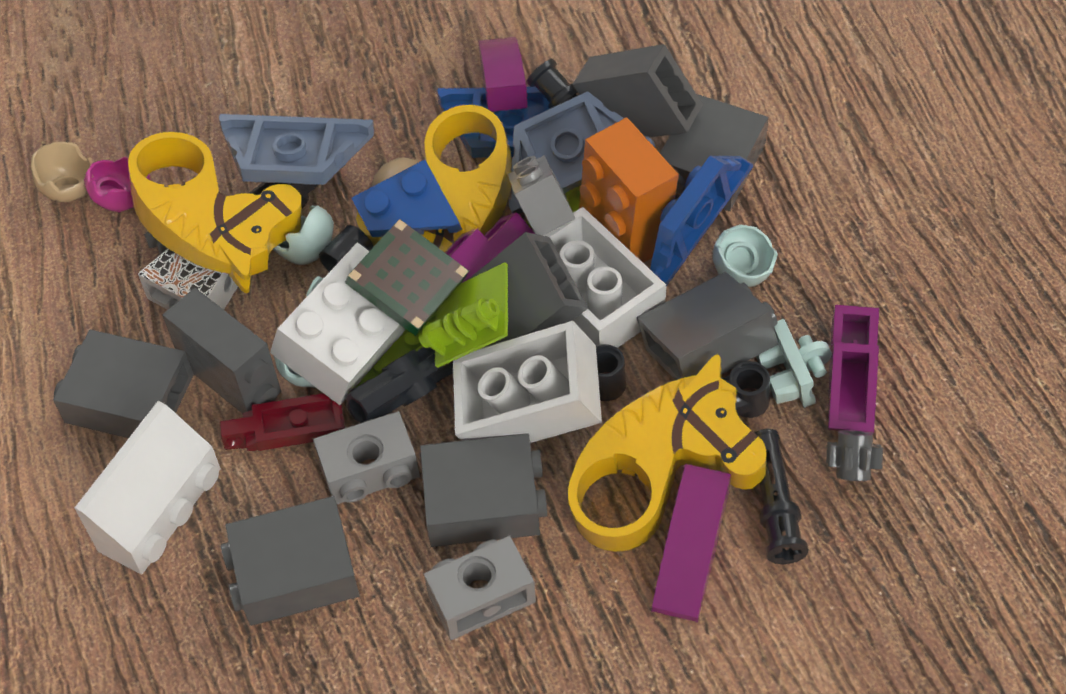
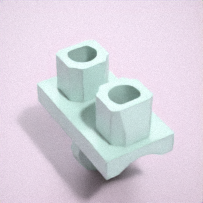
M781 319L774 326L778 345L757 355L756 359L766 369L784 363L785 371L770 376V389L777 404L800 398L805 408L816 404V399L811 390L814 382L809 371L812 370L816 378L824 376L827 373L824 364L829 361L832 352L826 342H813L809 335L802 336L798 340L801 346L798 350L785 319Z

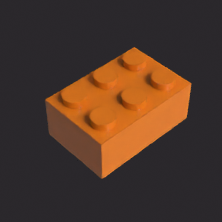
M626 117L585 139L579 209L584 207L644 263L653 258L659 225L661 223L660 217L666 205L675 199L679 174Z

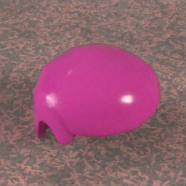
M122 157L114 162L111 160L93 162L84 177L85 188L90 198L97 205L113 212H122L134 208L128 158ZM150 174L146 176L149 180L151 179Z

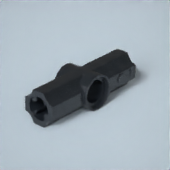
M422 347L417 351L413 349L382 368L381 374L367 380L345 395L348 404L347 408L353 418L359 423L385 416L401 405L405 407L435 389L437 382L453 374V361L437 368L435 366L434 349L431 347Z

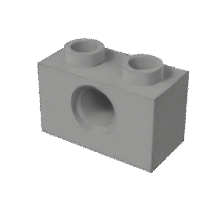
M545 155L538 159L535 156H529L513 166L514 171L508 174L512 189L535 234L545 235L576 219Z
M399 411L313 439L331 496H335L337 504L356 502L366 497L367 494L388 487L399 488L406 485L410 480L420 477L416 454ZM368 459H374V460H375L374 462H372V463H370V464H360V463H362L363 461L368 460Z
M511 536L498 541L488 540L483 542L473 552L458 559L440 561L430 571L424 573L428 596L450 641L536 602L534 580ZM476 580L489 582L486 586L478 589L468 586Z

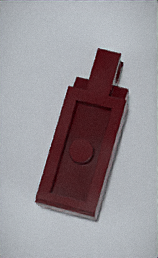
M324 393L252 405V410L242 413L243 418L220 421L221 439L225 450L247 448V451H263L312 443L314 438L345 429L342 403L341 405L337 404Z

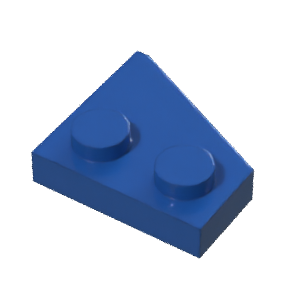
M425 159L351 198L371 237H383L399 219L421 235L424 234V230L448 229L449 233L463 230Z

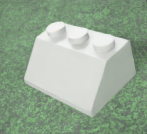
M158 401L78 502L75 510L99 553L142 575L150 563L156 562L162 556L168 539L178 526H182L187 522L192 513L193 505L204 491L212 488L221 468L213 447L166 404Z

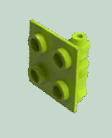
M504 262L461 283L436 312V321L423 326L422 331L418 335L419 341L423 347H431L435 350V366L437 368L508 336V264Z

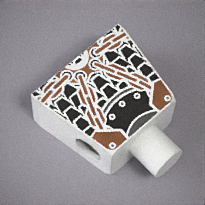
M170 249L163 252L138 274L147 299L167 310L193 288H197L218 306L225 309L238 288L227 273L213 271L196 265Z

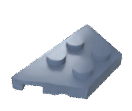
M587 91L514 125V157L512 159L511 172L514 171L513 166L529 156H535L538 159L545 155L564 193L579 187L582 180L585 139L624 118L616 112L608 110L604 107L603 102ZM646 136V139L655 147L653 140ZM512 189L509 208L512 214L516 212L520 214L523 210Z
M238 114L219 115L221 131L240 176L245 182L325 185L374 136L373 120Z

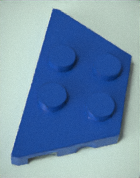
M526 87L527 108L493 111L504 127L511 157H514V125L549 110V101L536 87ZM438 88V101L443 111L460 105H477L488 109L485 88ZM467 133L459 136L472 158H488L492 154L497 142L492 137L482 133Z
M709 156L702 167L698 165L691 171L685 183L686 189L678 200L673 199L666 205L660 217L661 223L650 270L666 284V287L754 167L751 162L741 156Z

